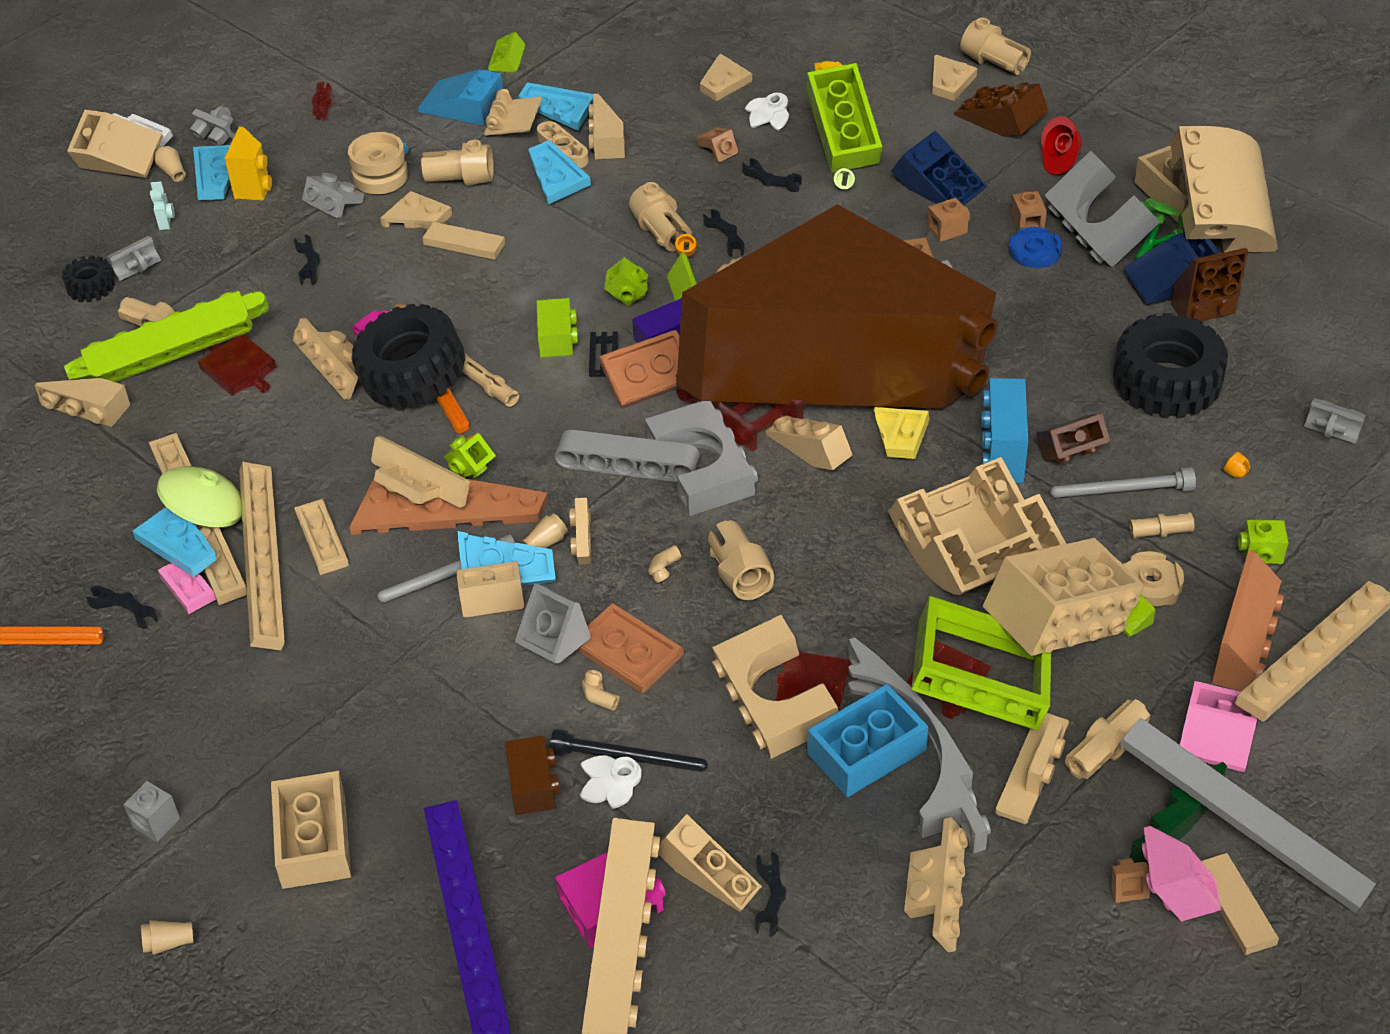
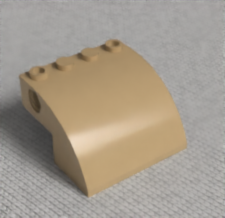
M1179 126L1178 131L1170 141L1174 166H1183L1189 202L1188 207L1182 214L1185 238L1222 239L1224 252L1247 248L1248 252H1275L1278 249L1261 151L1257 141L1251 136L1231 128Z
M1002 457L977 466L968 477L926 493L924 489L898 498L893 506L887 510L906 547L921 569L935 584L955 595H961L994 581L1004 558L1007 556L1066 544L1040 494L1024 500Z

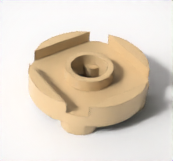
M1146 551L1136 553L1131 556L1129 562L1126 564L1124 562L1123 565L1144 584L1140 594L1152 606L1173 605L1176 603L1184 582L1183 570L1176 561L1173 565L1170 561L1166 560V555ZM1147 576H1153V579L1158 581H1148Z

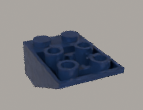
M936 130L903 154L891 170L908 190L936 204L957 198L964 206L987 187Z
M1185 232L1174 235L1126 265L1123 271L1144 302L1149 304L1171 299L1174 283L1194 259L1219 254L1220 252L1210 239H1186Z

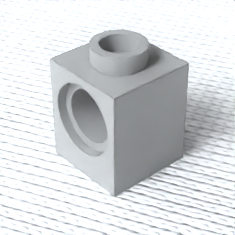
M148 781L123 804L132 827L156 842L180 819L172 795Z

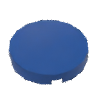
M1043 227L1022 228L1017 231L1016 235L1010 237L1009 254L1020 265L1031 268L1048 267L1056 263L1061 257L1062 241L1056 233L1054 235L1048 233V229Z

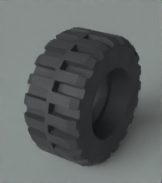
M407 304L404 308L398 306L392 308V311L386 314L385 312L379 314L375 321L371 320L366 324L364 331H360L352 349V363L370 398L381 405L389 408L393 406L396 409H404L405 406L410 408L419 407L418 404L424 402L428 404L438 395L441 397L447 392L446 389L448 387H453L457 382V376L460 377L465 363L464 348L449 316L435 307L431 308V306L420 304V306Z
M1163 313L1162 316H1157L1156 314L1149 315L1145 320L1141 318L1128 326L1123 331L1122 336L1119 337L1113 369L1114 384L1120 395L1126 401L1130 400L1131 406L1136 409H1144V413L1150 415L1153 413L1160 414V417L1168 418L1169 416L1182 418L1189 413L1192 416L1201 412L1202 409L1205 410L1211 406L1221 394L1228 362V351L1219 334L1216 335L1212 327L1209 325L1204 326L1203 322L1196 318L1191 320L1186 315L1172 316V313ZM1157 363H1173L1184 368H1169Z

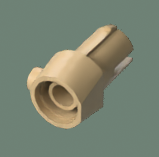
M978 18L971 22L965 30L960 43L961 51L982 65L987 60L1015 75H1019L1020 70L1023 71L1026 68L1031 56L1030 48L1003 36L1001 28L990 24V20L987 18Z
M470 140L467 143H463L462 150L422 153L421 166L425 182L464 180L466 186L493 181L494 162L491 147L489 144H481L479 140Z
M648 182L633 192L629 200V207L639 226L644 231L650 230L657 238V244L665 247L668 251L675 252L676 248L670 241L671 237L676 241L680 235H692L691 229L676 212V200L655 182Z
M730 520L718 523L716 526L725 539V544L721 545L717 536L712 531L709 533L708 542L711 546L710 556L716 558L720 564L718 566L719 577L739 599L754 600L769 592L774 585L775 577L765 550L760 545L751 543L737 522Z

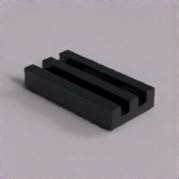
M618 331L612 332V336H607V332H601V336H596V332H590L589 377H606L601 364L600 370H595L596 345L601 344V355L607 354V344L612 343V352L618 350Z

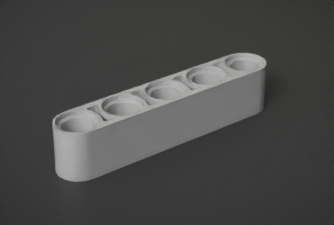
M566 430L561 435L554 458L560 466L569 469L678 482L677 476L696 470L700 453L696 447L685 443L580 430Z

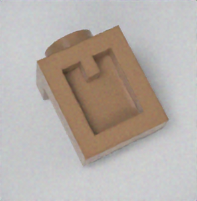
M715 127L696 137L698 146L712 150L717 162H722L738 153L732 129Z

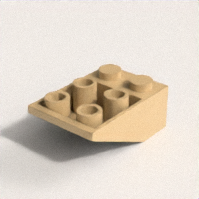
M84 110L67 152L79 168L146 178L163 135L106 112Z

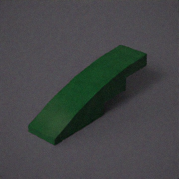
M1224 762L1212 767L1225 777L1227 765ZM1176 787L1169 792L1166 808L1151 816L1149 826L1179 841L1193 828L1208 808L1179 787ZM1145 835L1133 841L1130 858L1133 859L1134 863L1147 862L1142 850V843L1146 842Z

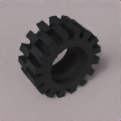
M90 255L89 259L82 256L80 261L74 259L72 260L73 265L68 263L65 266L66 269H63L62 279L67 294L74 301L78 299V302L83 303L84 299H86L87 303L92 302L93 298H96L98 301L101 300V295L106 297L109 295L108 291L112 292L114 289L115 281L110 264L100 256L96 259L94 255Z

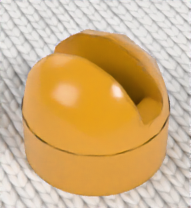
M680 235L675 241L676 251L679 255L685 253L687 257H691L695 254L697 244L696 239L692 235ZM685 243H689V250H685Z
M1236 452L1226 463L1223 470L1230 476L1242 478L1249 472L1250 463L1244 455Z

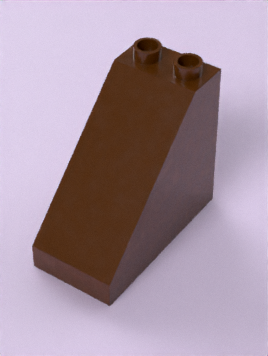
M837 204L682 292L677 386L700 401L945 408L965 394L970 397L976 395L988 379L989 368L983 362L986 347L993 340L998 327L997 321L992 318L996 292Z

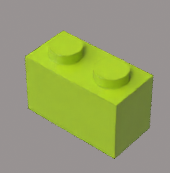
M570 299L537 300L540 358L573 355V344H578L577 327H572V325H577L576 309L570 308Z

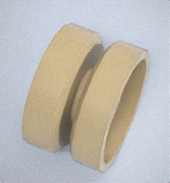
M371 132L353 140L348 147V158L352 167L353 183L362 192L373 195L386 194L397 190L407 181L408 169L405 161L404 145L401 139L394 134Z

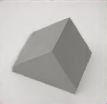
M534 583L515 643L559 664L587 642L591 636L579 603L540 584Z

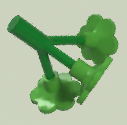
M1148 198L1141 202L1160 223L1146 235L1145 242L1134 257L1135 260L1152 250L1154 246L1165 242L1176 234L1184 232L1182 214L1179 215L1180 211L1163 202H1157L1153 198ZM1167 215H1179L1177 229L1172 230L1169 235L1154 239L1160 224L1164 223Z

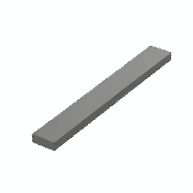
M1141 717L1121 741V747L1354 913L1360 909L1376 883Z

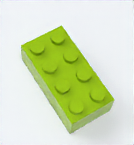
M857 63L808 72L806 91L830 172L835 173L842 168L850 170L880 164L882 144Z

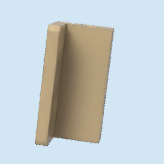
M518 561L456 570L463 617L524 608Z

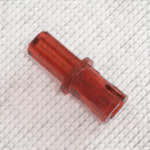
M324 82L318 83L316 94L312 97V114L316 116L315 119L317 120L326 118L328 108L331 106L330 94L332 87L329 83L326 84V88H324Z

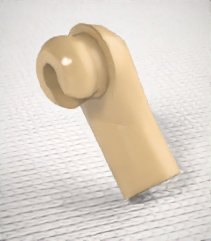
M673 545L652 558L648 573L653 576L656 583H660L669 577V572L665 567L681 559L679 549Z
M588 670L585 673V679L582 680V688L586 699L595 705L612 711L616 710L619 696L604 691L601 682V672Z

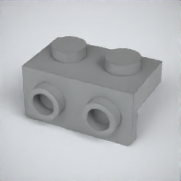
M322 173V176H307L302 200L335 218H341L345 204L362 203L364 193L356 190V186L351 183L337 180V176L334 174Z

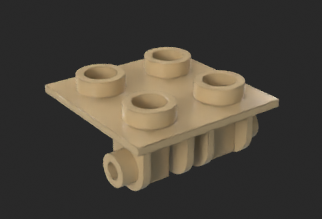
M507 89L497 91L496 100L493 101L490 113L486 117L487 128L484 135H502L530 131L542 97L512 100Z

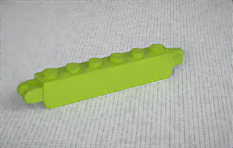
M239 291L234 293L227 292L213 301L197 303L193 308L183 312H173L162 320L146 322L140 328L130 332H119L111 339L103 342H93L87 348L80 350L81 357L64 365L69 380L103 378L117 382L250 332L253 326L251 319L269 311V304L266 296L261 291H254V293L251 292L241 296Z

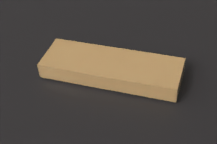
M433 222L423 236L424 245L496 260L506 244L504 236Z
M323 499L295 507L297 519L319 574L323 575L349 566L348 559Z
M1228 853L1201 861L1217 880L1221 905L1219 913L1244 955L1277 945L1279 940L1277 934Z

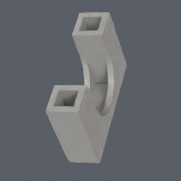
M1090 151L1044 196L1051 202L1048 208L1058 218L1061 215L1064 216L1065 219L1062 223L1072 233L1075 230L1079 233L1076 236L1079 242L1085 248L1089 245L1093 248L1090 254L1100 264L1105 260L1113 267L1153 230L1160 221L1133 195L1110 218L1099 223H1088L1087 213L1092 201L1116 178L1110 169Z
M711 401L697 402L645 419L646 439L690 444L696 448L710 450L719 456L717 461L707 467L677 476L678 497L689 516L755 495V482H758L756 469L753 465L749 466L747 463L744 449L742 446H737L731 428H726L721 411L715 409Z

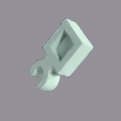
M151 182L152 191H150V196L154 203V213L159 230L170 229V220L175 216L173 204L168 203L162 182Z

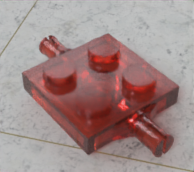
M244 334L234 338L225 345L218 343L208 347L212 352L198 360L200 369L230 395H234L250 386H255L261 393H266L265 390L268 391L270 389V384L263 378L266 374L277 368L275 359Z

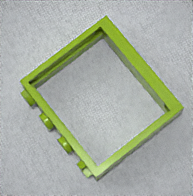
M929 596L919 619L911 690L1039 730L1050 707L1051 652L1031 656L991 615ZM936 629L1034 660L1033 692L933 661ZM924 677L932 678L930 683H926L921 680H923ZM1028 709L1032 710V716L1026 714Z

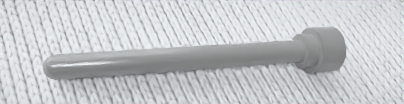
M1193 467L1179 468V471H1175L1173 475L1054 486L1051 488L1050 494L1054 498L1164 487H1175V489H1181L1182 492L1194 491L1196 488V477Z
M511 534L498 539V541L515 544ZM456 561L382 590L378 593L377 598L380 602L385 603L457 575L456 570H461V561Z

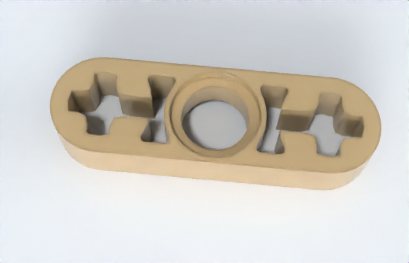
M546 121L537 126L538 141L540 143L550 140L580 168L588 164L587 148L557 123Z

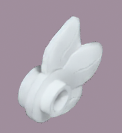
M772 93L766 98H756L745 107V110L751 113L749 117L751 128L770 122L775 130L780 131L789 119L787 111L788 99L782 93Z
M607 755L583 761L581 767L591 779L582 789L580 797L591 803H601L607 800L613 809L625 805L633 796V787L641 780L642 773L639 764L630 757H620L615 760Z

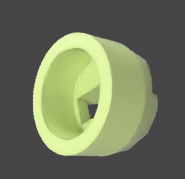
M842 168L835 173L834 182L838 188L846 190L854 185L855 176L851 170ZM844 173H848L846 186H842Z

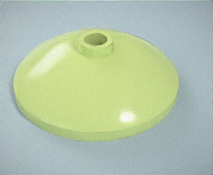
M180 466L167 470L159 478L157 493L160 500L170 511L187 521L207 527H227L236 524L242 518L240 491L231 481L213 470L195 466Z

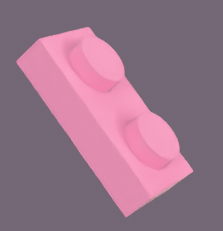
M172 563L158 570L162 581L188 614L216 600L214 591L200 574L192 577Z

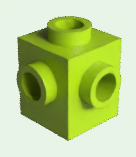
M623 257L606 271L604 289L612 294L615 299L620 300L629 307L636 300H641L648 291V274L644 269Z
M478 432L467 438L461 435L449 445L451 450L444 455V458L447 460L452 472L464 478L470 475L475 478L488 468L486 464L496 455Z
M1246 520L1244 532H1239L1238 548L1239 551H1244L1245 560L1248 550L1256 552L1266 564H1283L1288 547L1285 521Z

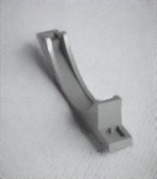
M855 637L849 639L848 660L851 666H848V671L852 678L858 679L848 682L851 694L867 696L888 684L929 726L928 739L933 745L938 758L940 777L929 800L919 810L920 825L918 826V832L921 838L942 832L944 818L952 817L958 826L966 832L968 844L973 854L986 850L987 836L991 833L990 825L986 816L980 815L976 808L977 802L972 791L973 772L948 731L919 695L911 690L912 687L878 655Z

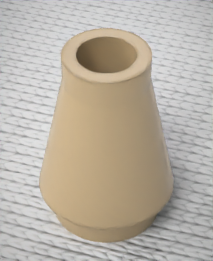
M164 146L156 151L155 164L169 175L174 182L182 181L186 177V172L183 169L177 150L170 146Z
M556 514L545 515L522 543L547 548L564 540V535L568 533V529Z
M150 920V924H142L143 953L152 952V955L193 943L192 922Z

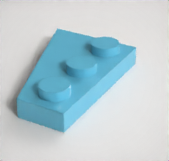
M529 82L526 83L518 96V99L542 97L537 113L579 131L589 114V104H593V94Z
M550 140L528 149L530 161L547 204H551L591 185L590 176Z
M230 145L193 147L198 200L212 201L225 198L231 183L224 158Z
M167 507L132 531L136 541L192 577H195L217 560L214 550L196 525L179 517Z
M457 531L461 569L518 561L521 586L534 585V583L556 582L552 549L521 543L513 544L498 541L495 538L477 537Z

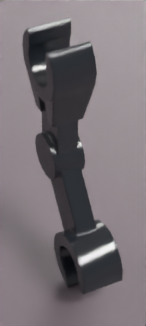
M750 158V166L742 162V173L752 178H758L765 186H785L790 192H798L799 185H802V176L799 174H790L787 177L776 176L764 171L757 159Z
M711 209V218L703 214V222L706 227L718 228L728 237V256L732 257L733 249L740 250L741 256H743L744 242L737 235L736 225L729 224L721 219L720 212Z
M305 234V243H299L296 238L294 239L296 251L304 253L308 259L307 264L298 272L301 285H303V281L306 278H310L313 286L317 283L316 268L320 263V257L313 250L311 237Z
M93 586L91 591L96 598L86 597L89 606L94 609L111 607L113 605L128 609L135 615L137 625L142 629H147L145 617H152L155 622L158 621L154 608L142 606L134 599L132 593L119 594L102 586Z
M771 852L772 865L765 866L761 863L760 855L756 859L757 872L768 884L770 897L765 910L759 912L755 917V930L758 933L761 923L770 922L772 923L770 926V937L778 931L777 914L782 902L786 899V889L779 878V857L774 852Z

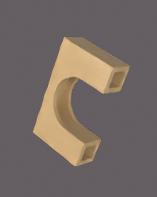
M782 615L712 647L716 660L711 663L719 679L725 677L727 681L725 689L731 701L735 702L738 700L741 705L738 711L746 726L749 724L753 726L754 731L751 733L756 745L760 750L765 748L771 759L807 742V730L839 712L836 703L823 683L793 698L782 701L766 700L753 692L754 685L762 674L799 656L795 637Z

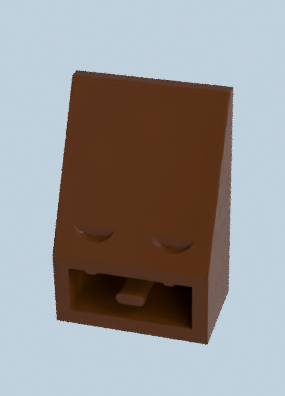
M1023 82L1016 86L1003 84L994 88H990V86L980 87L976 90L975 95L961 103L962 106L954 111V114L1000 136H1009L1024 133L1049 109L1040 84Z
M1242 248L1194 259L1174 283L1171 305L1177 315L1182 314L1188 316V319L1191 320L1196 318L1200 321L1235 314L1248 249Z

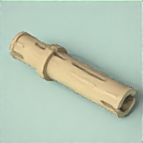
M465 353L462 373L483 387L484 392L490 397H496L507 407L514 406L519 399L518 391L505 384V380L501 376L493 375Z

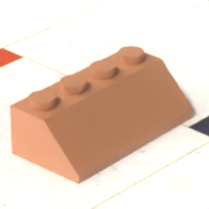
M1248 550L1221 642L1212 684L1241 692L1264 672L1266 664L1259 663L1260 658H1268L1272 643L1271 640L1266 639L1267 634L1274 636L1278 617L1272 616L1273 611L1280 613L1284 595L1278 593L1281 580L1254 551Z

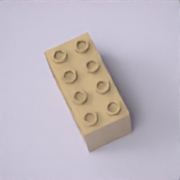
M1095 538L1005 557L983 604V608L1033 656L1068 646L1072 647L1088 641H1095L1111 635H1118L1125 629L1128 616L1138 604L1139 595L1144 584Z

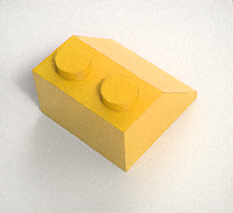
M238 127L224 158L234 199L264 200L268 190L272 188V177L268 175L267 156L263 154L261 143L244 127Z

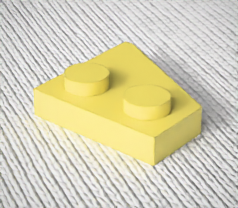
M875 407V418L887 457L915 459L930 420L929 412Z

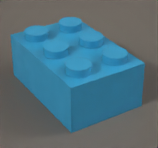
M990 378L989 390H983V408H987V410L981 411V428H986V431H982L981 448L987 449V452L982 454V464L1002 457L1015 483H1024L1028 449L1025 379Z
M886 684L807 730V754L848 798L927 751L929 726Z

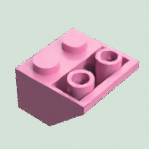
M1195 681L1180 746L1204 763L1217 765L1224 762L1229 769L1245 772L1257 718L1235 705L1238 694L1241 692Z
M1152 826L1145 827L1146 842L1142 843V850L1146 861L1149 863L1150 870L1146 874V880L1150 891L1153 894L1157 893L1162 899L1165 908L1168 911L1172 910L1181 922L1220 911L1221 905L1217 880L1190 847Z

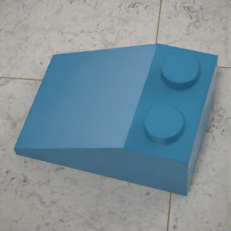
M478 69L438 80L419 105L418 112L484 126L492 103L496 100L497 91L503 89L502 74Z

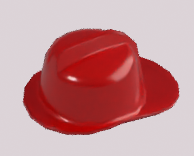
M1055 117L1043 129L1041 144L1043 164L1047 172L1059 175L1068 171L1075 163L1080 152L1082 138L1074 122L1067 117Z

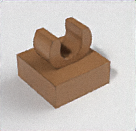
M1132 858L1117 859L1118 865L1112 866L1111 895L1115 903L1149 899L1150 889L1147 884L1146 874L1150 870L1147 862L1134 863Z

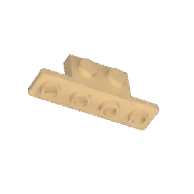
M300 318L298 326L294 331L293 342L344 400H350L358 380L351 358L353 345L343 333L339 331L318 332L306 318Z
M382 436L375 437L371 462L379 466L380 469L375 471L374 481L385 486V489L388 491L397 492L407 497L408 501L415 504H423L426 501L439 497L459 508L466 505L470 485L468 479Z
M1046 713L1039 730L1030 728L996 806L995 813L997 815L1022 824L1028 823L1044 783L1049 784L1055 769V765H1053L1054 759H1060L1066 741L1063 738L1069 725L1067 719Z
M952 817L944 818L941 846L910 852L904 912L910 918L934 914L933 936L948 953L956 951L957 938L960 935L958 923L959 908L963 903L961 886L962 877L965 875L964 852L968 845L966 832L958 826Z

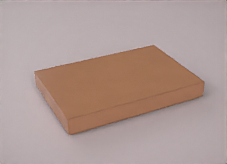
M677 330L599 357V362L621 409L680 388L677 386L680 337Z
M613 603L587 625L591 638L576 650L642 694L684 655L683 647Z

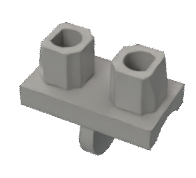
M219 106L215 110H211L210 114L199 109L193 111L192 115L196 121L190 128V131L196 138L203 140L211 132L207 139L214 146H220L227 140H233L235 133L230 130L233 118L227 107Z
M150 236L107 256L118 281L139 271L143 272L147 270V267L161 261Z
M1314 398L1304 427L1322 432L1324 437L1327 438L1334 436L1356 444L1366 415L1352 409L1349 410L1334 405L1325 400Z

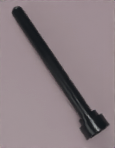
M554 728L550 740V748H553L554 755L557 756L571 754L574 751L599 756L607 755L611 758L630 757L636 762L699 772L705 771L708 767L707 761L702 758L576 739L574 735L568 734V730Z

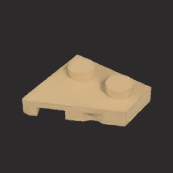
M720 54L700 82V91L713 100L718 101L752 82V73Z
M935 55L932 94L955 101L976 78L977 68L963 62Z
M410 191L380 218L381 225L383 227H390L391 223H404L405 228L421 227L429 229L433 222L442 224L452 216V208Z
M575 498V508H570V526H576V537H571V555H577L579 565L591 564V532L589 523L591 522V513L587 498Z

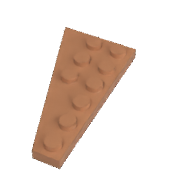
M373 479L349 528L351 535H360L362 530L377 529L378 533H388L390 528L406 527L409 531L456 528L458 523H472L473 527L483 526L486 521H500L503 524L539 522L547 505L548 495L547 492L468 479L470 485L464 507L459 508L439 497L426 501L423 504H415L397 492L388 491L385 489V486Z

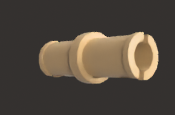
M1191 512L1165 516L1164 513H1161L1153 518L1130 519L1131 538L1136 539L1156 535L1159 538H1165L1167 534L1194 532L1193 515Z

